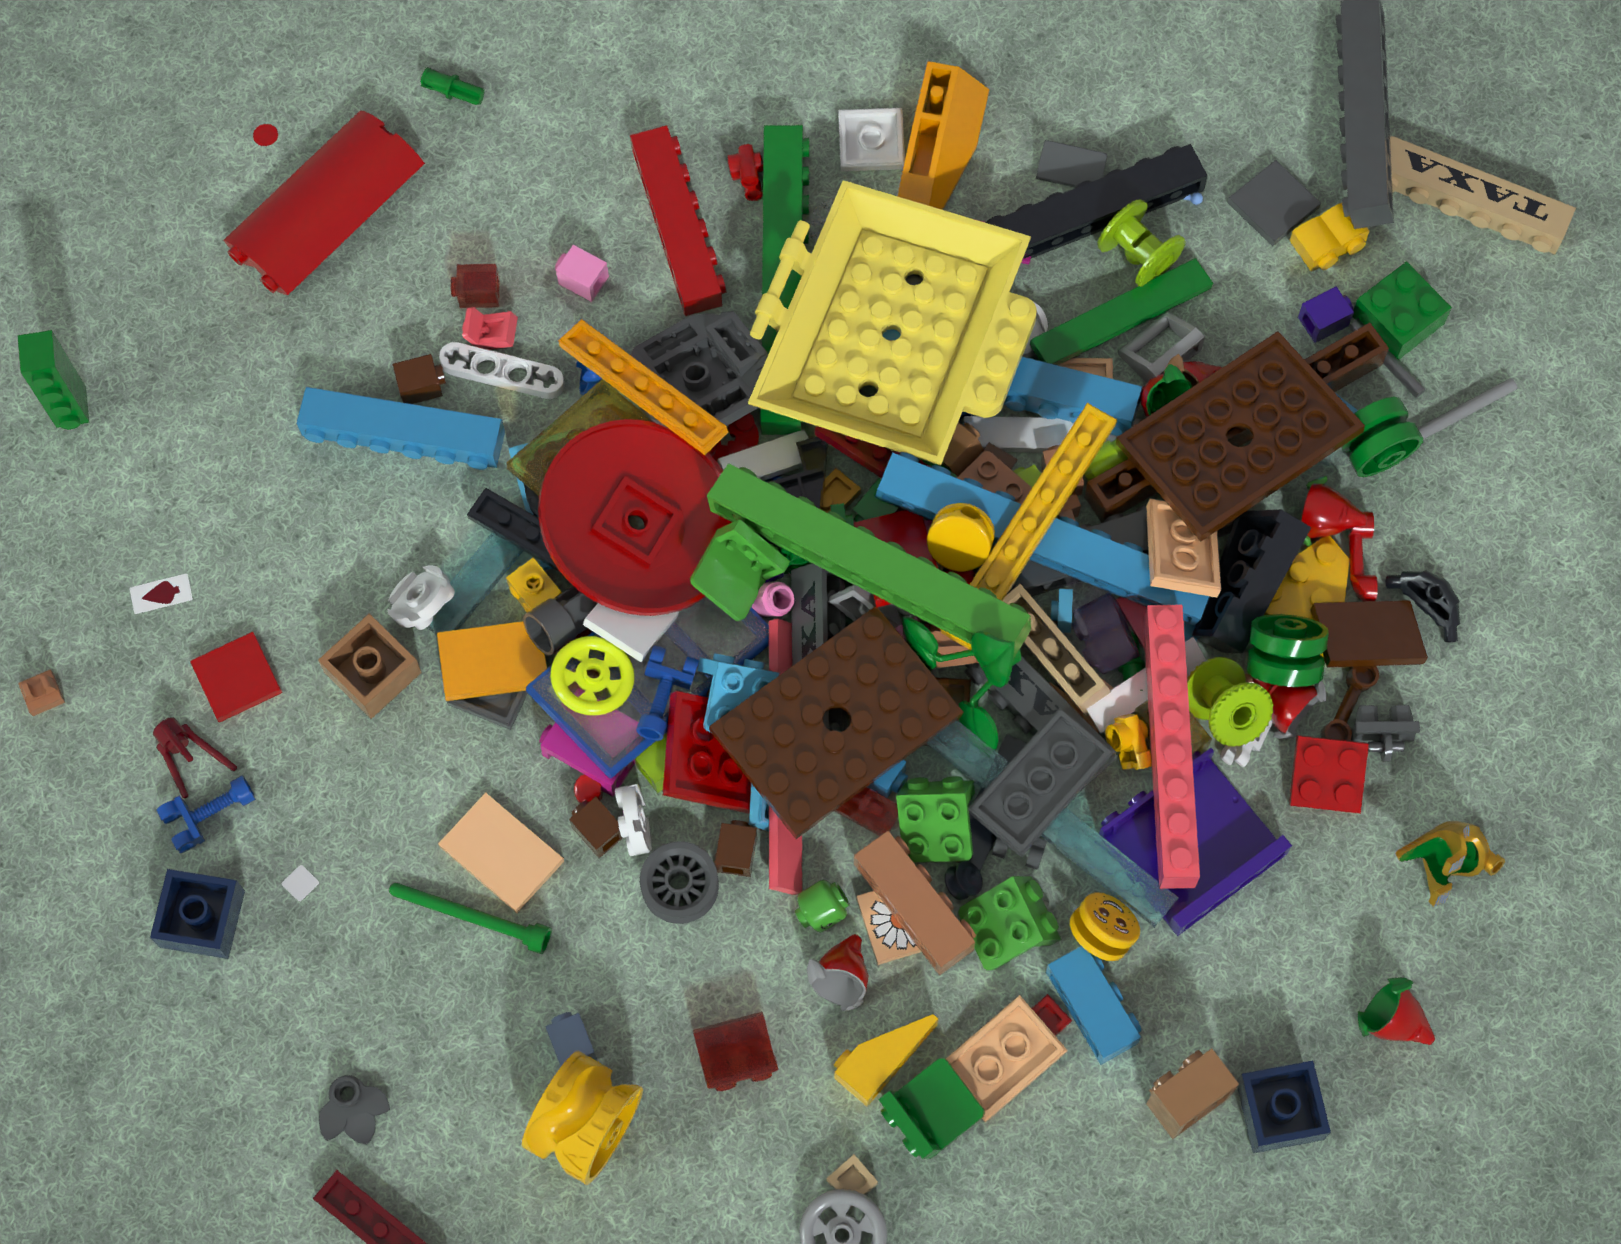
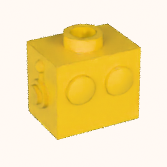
M534 557L506 577L511 594L519 601L526 612H529L547 599H554L562 594L561 590Z

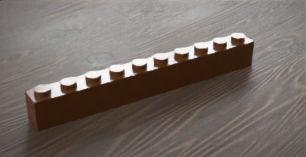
M1368 323L1304 360L1336 392L1382 366L1389 347L1372 324ZM1233 427L1226 434L1227 440L1237 447L1253 439L1249 429ZM1127 459L1088 481L1084 498L1101 523H1104V520L1108 517L1121 514L1158 492L1135 465Z

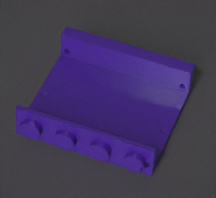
M1209 748L1203 754L1200 751L1192 754L1200 878L1195 888L1159 889L1153 790L1148 794L1145 791L1138 793L1128 802L1130 806L1121 814L1114 811L1100 823L1103 826L1098 835L1100 841L1177 937L1285 857L1292 847L1284 835L1278 839L1274 837L1211 759L1214 750L1212 748Z

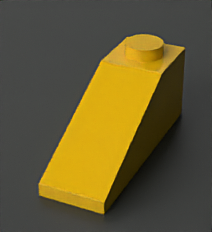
M934 1014L861 1043L852 1052L846 1049L834 1063V1066L837 1068L834 1072V1079L868 1107L937 1027L938 1018Z

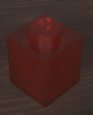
M496 264L457 265L456 277H451L452 297H457L460 308L499 307L500 277Z

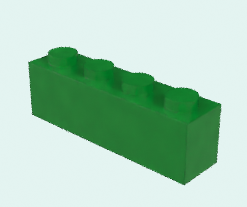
M48 330L17 335L21 374L55 427L75 429L80 424L89 423L86 386L53 331Z

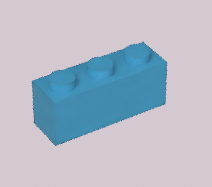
M1080 946L1048 964L1046 974L1098 1062L1102 1065L1138 1045L1141 1039L1139 1033L1142 1032V1029L1132 1012L1127 1014L1120 1002L1123 1001V997L1117 985L1113 981L1108 983L1102 971L1105 968L1102 960Z

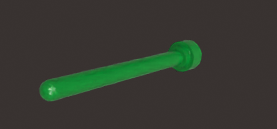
M393 883L389 887V893L394 897L520 939L522 944L527 946L528 950L541 955L545 952L551 937L552 928L540 923H536L535 926L529 924L526 927L400 883Z

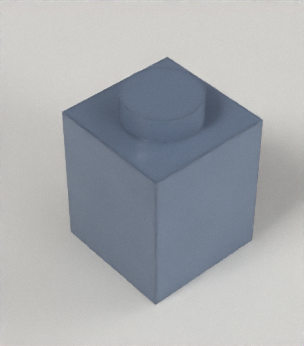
M571 1012L560 1014L551 1020L552 1024L545 1026L560 1066L563 1065L571 1054L578 1050L586 1056L597 1060L579 1013L574 1015Z

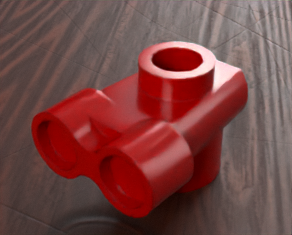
M744 144L738 147L739 153L728 155L729 169L732 180L740 179L741 185L745 187V198L749 201H757L763 196L762 185L758 172L763 171V160L760 152H754L752 144Z

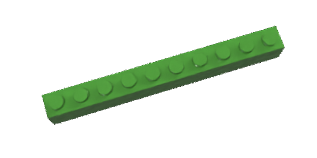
M728 463L707 494L711 512L731 522L740 519L751 525L762 538L971 644V638L974 633L984 631L999 639L1015 642V657L1031 631V615L1020 605L1015 603L1007 604L997 599L996 595L990 590L982 587L977 589L967 584L960 575L954 572L947 574L937 569L930 560L924 557L916 558L906 553L897 543L891 541L886 543L876 538L865 527L858 526L856 528L846 523L844 518L835 512L829 511L826 513L816 508L815 504L809 499L802 496L797 498L787 493L781 485L772 481L767 483L757 478L756 474L748 468H737Z

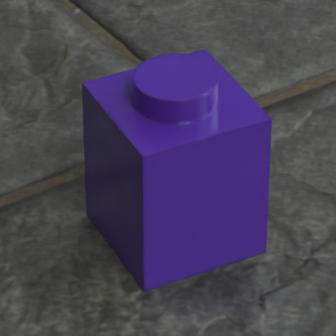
M1336 286L1302 303L1298 319L1314 343H1317L1348 327L1354 314V309L1350 299L1346 295H1342Z

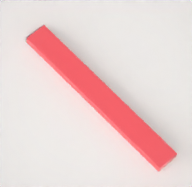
M777 618L769 621V671L778 672L781 675L792 667V623ZM769 806V889L796 895L802 892V835L795 839Z

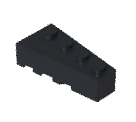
M1282 509L1251 510L1238 516L1234 521L1219 561L1221 591L1218 597L1209 596L1201 620L1195 625L1192 636L1223 653H1244L1250 641L1252 621L1257 617L1264 616L1311 527Z

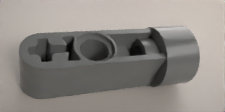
M572 586L554 599H547L524 614L523 623L536 647L544 654L552 655L570 641L575 640L578 634L587 629L583 625L585 618L598 603Z

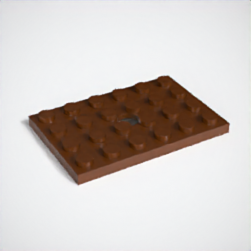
M1277 331L1116 437V445L1201 542L1362 434L1365 425L1280 332ZM1233 427L1249 429L1253 435V440L1247 446L1237 447L1227 440L1226 434Z
M875 606L709 726V730L794 838L797 839L962 717L963 711L879 608ZM831 708L844 709L851 719L849 727L843 732L828 730L823 723L825 712Z

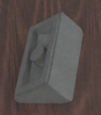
M1045 140L1036 179L1070 187H1076L1084 181H1096L1103 178L1107 154Z

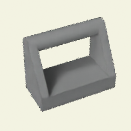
M1166 311L1118 351V355L1147 383L1150 379L1164 374L1170 359L1177 354L1183 358V362H1188L1202 350L1205 336L1193 325ZM1168 326L1181 338L1178 343L1153 363L1136 354Z

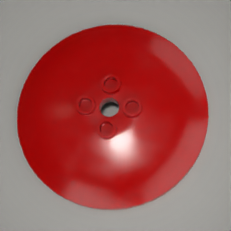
M624 419L590 427L572 438L558 452L541 484L538 516L546 549L559 571L577 590L605 607L626 614L640 616L664 615L688 608L706 597L690 582L694 570L716 531L732 523L711 512L707 499V494L723 470L710 453L702 454L672 430L655 422ZM636 515L640 517L644 522V528L640 530L632 528L628 522V516Z

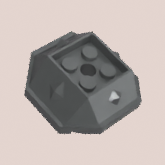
M734 311L721 312L720 315H690L635 346L630 354L727 427L734 421L759 408L749 405L748 401L768 357V353L757 339L750 336L749 329ZM639 407L646 415V417L649 419V421L655 422L659 425L666 427L656 418H654L641 407Z

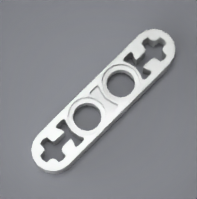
M457 342L446 344L439 353L443 370L453 376L545 399L557 398L562 394L565 387L562 372L551 365ZM455 353H459L461 360H456L454 365L450 364L448 357L453 358ZM473 356L470 365L471 369H468L466 362H470V357ZM490 360L495 363V368L491 373L482 374L477 370L479 363ZM522 368L527 372V376L522 381L514 382L509 378L510 372L513 369ZM533 372H536L537 379H534V385H531L533 382ZM549 377H554L556 384H551L549 388H545L543 381H548Z

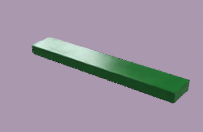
M1194 258L1150 280L1142 287L1138 286L1031 339L1029 345L1040 361L1060 365L1210 290L1213 282L1197 259Z

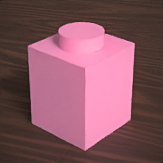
M575 245L570 248L567 254L563 253L559 257L555 266L558 284L591 302L609 278L607 262Z

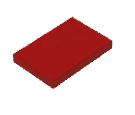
M904 510L854 523V527H865L876 538L886 543L889 541L897 543L906 553L916 558L924 557L930 560L938 569L936 560L928 550V533L922 516ZM873 594L876 608L891 604Z

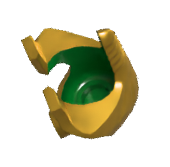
M1459 821L1442 823L1396 851V856L1401 862L1420 857L1423 858L1431 895L1428 902L1432 906L1446 903L1452 889V882H1449L1448 878L1452 875L1472 877L1485 870L1492 876L1505 863L1503 857L1499 854L1495 855L1490 850L1488 842L1479 827Z

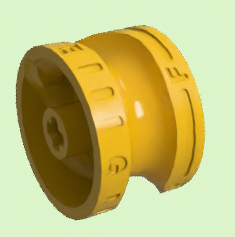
M579 1050L575 1051L559 1068L536 1105L525 1129L522 1147L541 1159H545L552 1152H555L556 1158L564 1171L588 1185L605 1167L625 1135L639 1106L643 1088L639 1085L630 1084L613 1086L611 1081L612 1069L586 1056Z

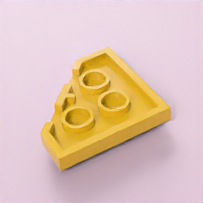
M1331 536L1322 537L1296 555L1264 615L1286 614L1313 619L1310 609L1314 603L1345 602L1350 559Z

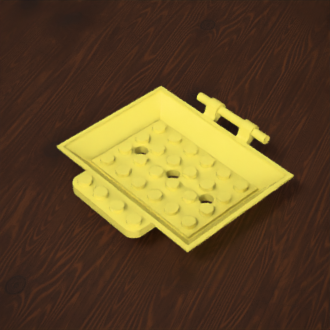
M843 180L812 253H809L803 244L810 225L800 220L797 222L791 238L786 239L779 255L780 264L768 292L762 295L756 308L755 315L757 317L750 331V336L755 339H762L768 325L777 330L778 333L748 404L942 465L962 412L989 418L1001 411L1033 330L1037 314L1034 302L1027 297L1010 292L1031 236ZM793 269L802 277L787 309L779 298ZM917 274L923 278V281L918 285H911L905 279L909 275ZM890 329L897 330L901 334L898 339L893 341L885 339L882 335ZM867 385L874 386L878 390L872 397H865L859 393L860 389Z

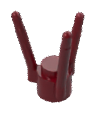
M170 717L160 722L154 728L153 736L159 742L156 748L163 756L182 798L186 799L189 795L170 752L172 754L180 752L188 762H192L193 756L186 748L189 744L188 738L231 771L237 770V766L195 734L188 724L181 726L174 717Z

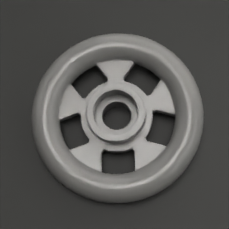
M836 1189L819 1195L808 1205L801 1218L799 1238L801 1244H816L814 1236L824 1233L827 1244H859L862 1231L873 1234L871 1244H886L887 1225L881 1210L870 1198L854 1190ZM851 1205L865 1213L861 1222L858 1223L856 1219L846 1215ZM831 1206L837 1213V1216L833 1217L828 1224H825L819 1215ZM840 1228L846 1229L849 1232V1239L840 1240L836 1235V1231Z

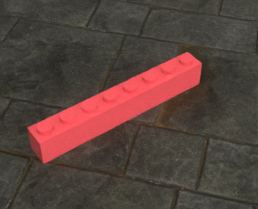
M1147 605L1143 624L1159 889L1195 888L1200 878L1183 606Z

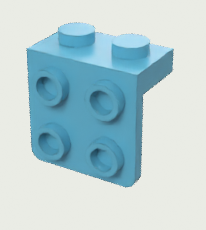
M714 653L713 660L700 657L697 671L713 675L703 724L704 729L710 732V725L777 678L780 673L765 670V663L744 659V664L740 665L734 664L735 657Z

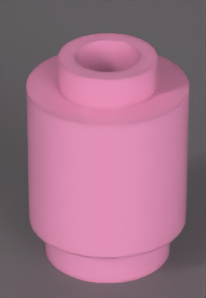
M766 582L760 587L752 608L762 617L783 616L791 610L794 604V594L785 583Z

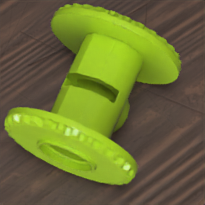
M1141 199L1131 202L1119 211L1104 228L1097 242L1101 252H1108L1120 244L1125 249L1126 259L1131 264L1142 265L1135 279V283L1140 287L1166 273L1181 255L1186 243L1181 235L1173 236L1163 243L1140 222L1147 210V203Z
M1214 657L1201 662L1187 677L1189 713L1198 719L1209 720L1210 732L1218 742L1232 747L1246 745L1248 742L1254 741L1256 737H1259L1269 725L1273 713V703L1270 694L1265 688L1256 683H1246L1245 673L1236 661L1226 657Z

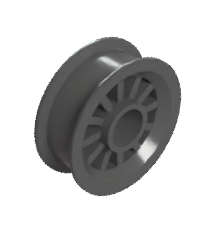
M676 841L658 847L646 858L640 872V888L645 904L655 916L666 922L675 924L693 922L704 916L717 899L719 881L716 866L709 854L695 844ZM679 859L678 865L674 866L673 860ZM685 860L690 861L689 864L684 867ZM667 863L670 869L667 870L662 866ZM696 866H699L700 869L693 871ZM659 873L663 877H656V874ZM676 876H684L689 880L688 885L679 890L672 888L670 882ZM704 876H705V879H706V880H697V879L702 878V877H704ZM654 885H657V886H661V887H658V888L654 889L653 886H654ZM696 889H704V890H703V892L701 893V892H699V891L696 890ZM662 895H665V897L662 900L658 898ZM691 895L697 900L692 903L689 896ZM674 898V906L669 905L671 900ZM684 899L687 905L680 906L681 900Z

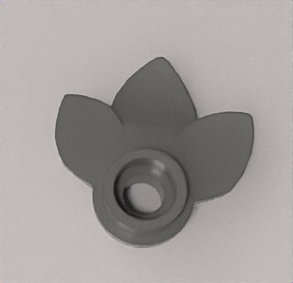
M344 1075L334 1080L329 1088V1101L319 1113V1126L324 1139L329 1141L345 1131L354 1141L364 1145L369 1144L375 1133V1116L385 1114L390 1110L386 1095L377 1087L364 1086L358 1078L351 1075ZM346 1088H352L354 1091V1095L350 1100H343L341 1097L342 1091Z

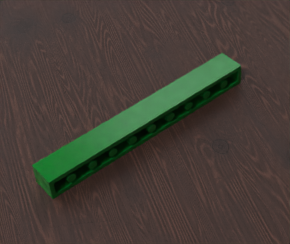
M764 125L762 295L768 292L780 264L779 255L786 239L791 238L797 222L803 221V215H809V195H803V186H809V166H803V157H809L810 145L809 138H803V125ZM809 230L803 244H809ZM793 269L779 298L787 309L802 277ZM770 325L767 326L761 340V345L768 354L778 333ZM761 408L762 435H789L801 431L802 423H806Z

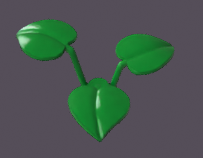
M904 616L902 622L904 640L930 671L936 668V661L944 662L974 656L979 662L988 681L971 698L970 703L965 700L959 703L958 706L963 711L959 722L967 738L978 749L989 755H997L998 732L995 722L984 708L978 706L979 699L992 685L1001 688L1008 683L1012 666L1021 661L1020 649L1014 657L1015 642L1002 640L987 632L978 631L972 635L971 651L965 650L943 655L937 652V640L929 629L917 620Z

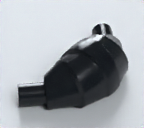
M1427 570L1423 572L1403 571L1401 575L1386 576L1385 584L1387 589H1402L1403 594L1412 599L1426 615H1429L1435 621L1437 626H1443L1444 642L1458 641L1457 626L1460 625V600L1446 579Z

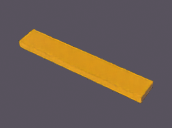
M581 319L558 340L563 350L702 454L706 455L728 433L726 425Z

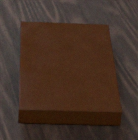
M1410 600L1314 603L1310 609L1313 620L1322 623L1328 628L1327 650L1323 652L1327 668L1424 664L1428 659Z

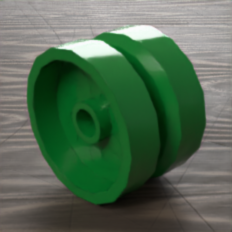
M1394 396L1373 402L1355 412L1354 414L1365 425L1364 432L1341 448L1343 451L1352 452L1349 461L1357 476L1368 477L1383 472L1408 458L1421 446L1423 436L1415 423L1406 422L1408 411L1401 399Z
M1272 614L1257 617L1251 624L1250 643L1254 647L1248 651L1247 673L1255 679L1278 686L1303 687L1319 683L1323 679L1325 667L1324 657L1320 654L1327 650L1328 628L1318 621L1296 615Z

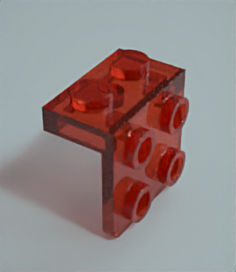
M763 1012L693 1030L708 1089L715 1088L716 1091L729 1090L737 1085L736 1082L750 1078L753 1082L763 1081L772 1077V1073L779 1070Z

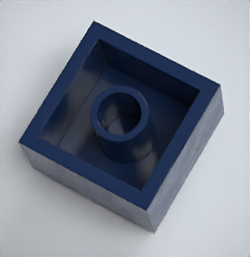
M167 869L150 939L159 948L229 959L245 890L237 880Z
M1314 1061L1242 1073L1238 1078L1237 1082L1239 1085L1237 1089L1252 1153L1323 1141L1331 1133Z

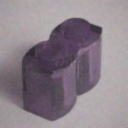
M1110 592L1073 610L1076 621L1072 623V627L1078 639L1085 642L1086 648L1082 650V653L1092 668L1096 666L1102 674H1105L1140 656L1123 611Z

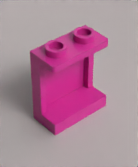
M577 689L574 695L579 697L584 692ZM563 703L561 704L611 759H614L633 743L626 749L627 755L644 738L640 737L636 732L638 723L616 710L607 714L592 716L577 713ZM556 722L553 726L549 724L545 728L539 740L542 756L547 759L553 756L601 784L602 791L612 797L615 796V788H619L635 765V760H633L612 779L608 778Z

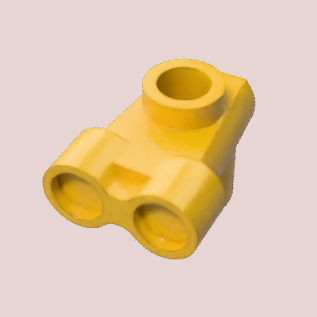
M1126 714L1114 718L1115 723L1106 727L1105 737L1107 743L1116 752L1120 751L1119 758L1122 769L1135 768V770L1151 767V752L1147 748L1145 741L1148 737V728L1145 722L1139 719L1138 714Z

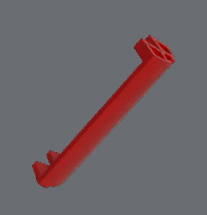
M360 110L223 240L230 248L227 253L238 265L242 266L245 264L256 268L262 275L260 278L261 283L270 292L275 293L277 291L278 293L289 295L411 178L425 162L397 133L393 135L391 132H388L384 127V122L372 114Z

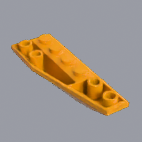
M927 61L898 191V197L944 210L977 148L989 95V89L958 66Z

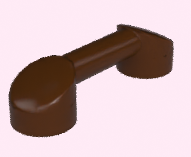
M1376 666L1351 667L1346 676L1348 689L1334 719L1321 729V738L1351 740L1352 731L1347 722L1361 692L1368 690L1377 683L1379 670Z

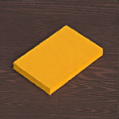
M523 621L437 632L445 701L526 691V686L547 670L545 654L532 642Z

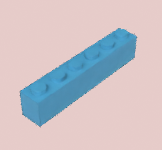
M310 387L305 388L296 422L301 435L311 442L335 441L340 446L346 448H355L357 445L369 447L372 451L386 454L390 450L402 452L404 456L412 459H420L422 456L432 457L443 464H453L454 461L467 463L468 466L479 470H485L487 467L497 468L505 435L502 419Z

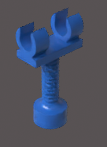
M656 645L653 646L644 675L660 680L649 715H642L640 717L636 732L646 739L659 741L663 739L667 728V723L662 720L672 687L675 685L690 690L699 660L687 656L682 672L663 666L661 664L666 649Z
M243 775L230 782L231 788L228 792L216 797L213 801L210 800V803L207 802L203 806L201 805L200 808L198 807L194 811L189 810L186 802L180 795L156 809L164 824H168L183 816L189 829L176 834L171 839L179 853H184L194 848L197 844L205 842L197 826L199 821L205 820V817L209 818L212 814L218 813V811L223 810L224 807L227 808V805L230 806L234 802L245 806L256 800Z

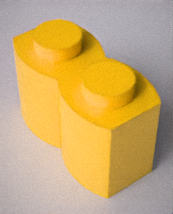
M1341 202L1320 216L1314 217L1292 231L1290 243L1311 272L1318 268L1326 270L1338 261L1339 256L1346 253L1353 255L1363 249L1366 245L1369 229L1367 227L1354 229L1351 218L1344 216Z

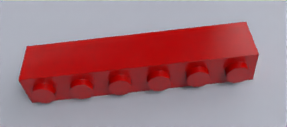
M667 125L630 135L632 152L684 315L689 316L723 306L722 294L727 293L722 274L716 275L713 266L717 265L716 255L713 246L707 247L704 238L708 237V231L704 219H698L695 210L699 209L696 193L694 190L689 192L686 183L690 182V176L686 163L680 164L677 157L681 155L677 136L671 137Z

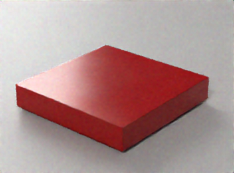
M250 632L190 661L219 723L282 693L254 632Z

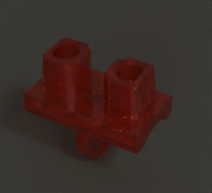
M867 787L835 810L836 813L878 836H881L886 831L890 832L898 819L897 803Z

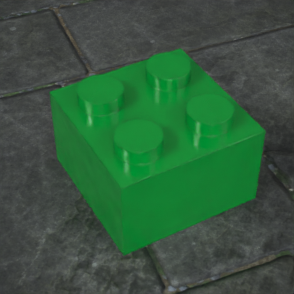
M1406 261L1357 298L1352 317L1355 320L1359 319L1364 325L1371 323L1389 347V351L1399 360L1445 324L1452 307Z

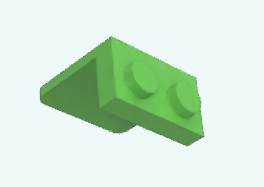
M738 519L716 531L694 570L690 582L735 621H740L747 616L760 587L767 579L785 572L790 561L780 553L776 546L769 544L759 536L751 525Z
M951 776L942 779V781L929 782L928 778L917 777L909 779L896 795L900 836L911 852L908 856L913 862L970 860L973 855L968 804L975 795L974 780L963 781V778L960 776Z
M1012 876L959 908L958 913L961 920L964 919L975 932L976 937L973 938L975 941L974 948L984 969L988 971L999 968L1033 947L1051 946L1062 940L1057 931L1059 928L1058 922L1054 915L1047 910L1042 900L1043 891L1031 876Z

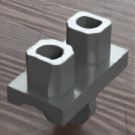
M1409 705L1392 706L1389 710L1390 721H1378L1377 706H1359L1356 712L1355 724L1351 730V741L1368 742V752H1380L1382 762H1390L1392 752H1404V741H1414L1416 733L1420 732L1419 721H1413Z

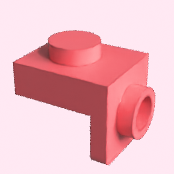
M474 307L467 308L462 327V336L473 346L486 350L513 347L518 317L511 311L483 315Z

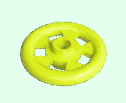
M597 636L580 637L567 643L555 656L551 666V683L557 697L571 710L584 715H603L616 710L628 699L634 686V669L626 652L606 639ZM596 650L605 653L604 660L589 658V651ZM572 657L581 662L577 666L576 672L566 669V665ZM609 667H619L621 675L619 680H610ZM595 670L599 673V677L590 678L587 672ZM573 682H577L578 686L585 691L579 697L574 695L568 688ZM607 688L611 696L605 700L597 701L594 693Z

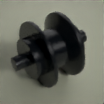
M963 861L957 866H951L945 873L947 890L958 900H965L970 895H976L982 889L983 880L981 873L969 861Z

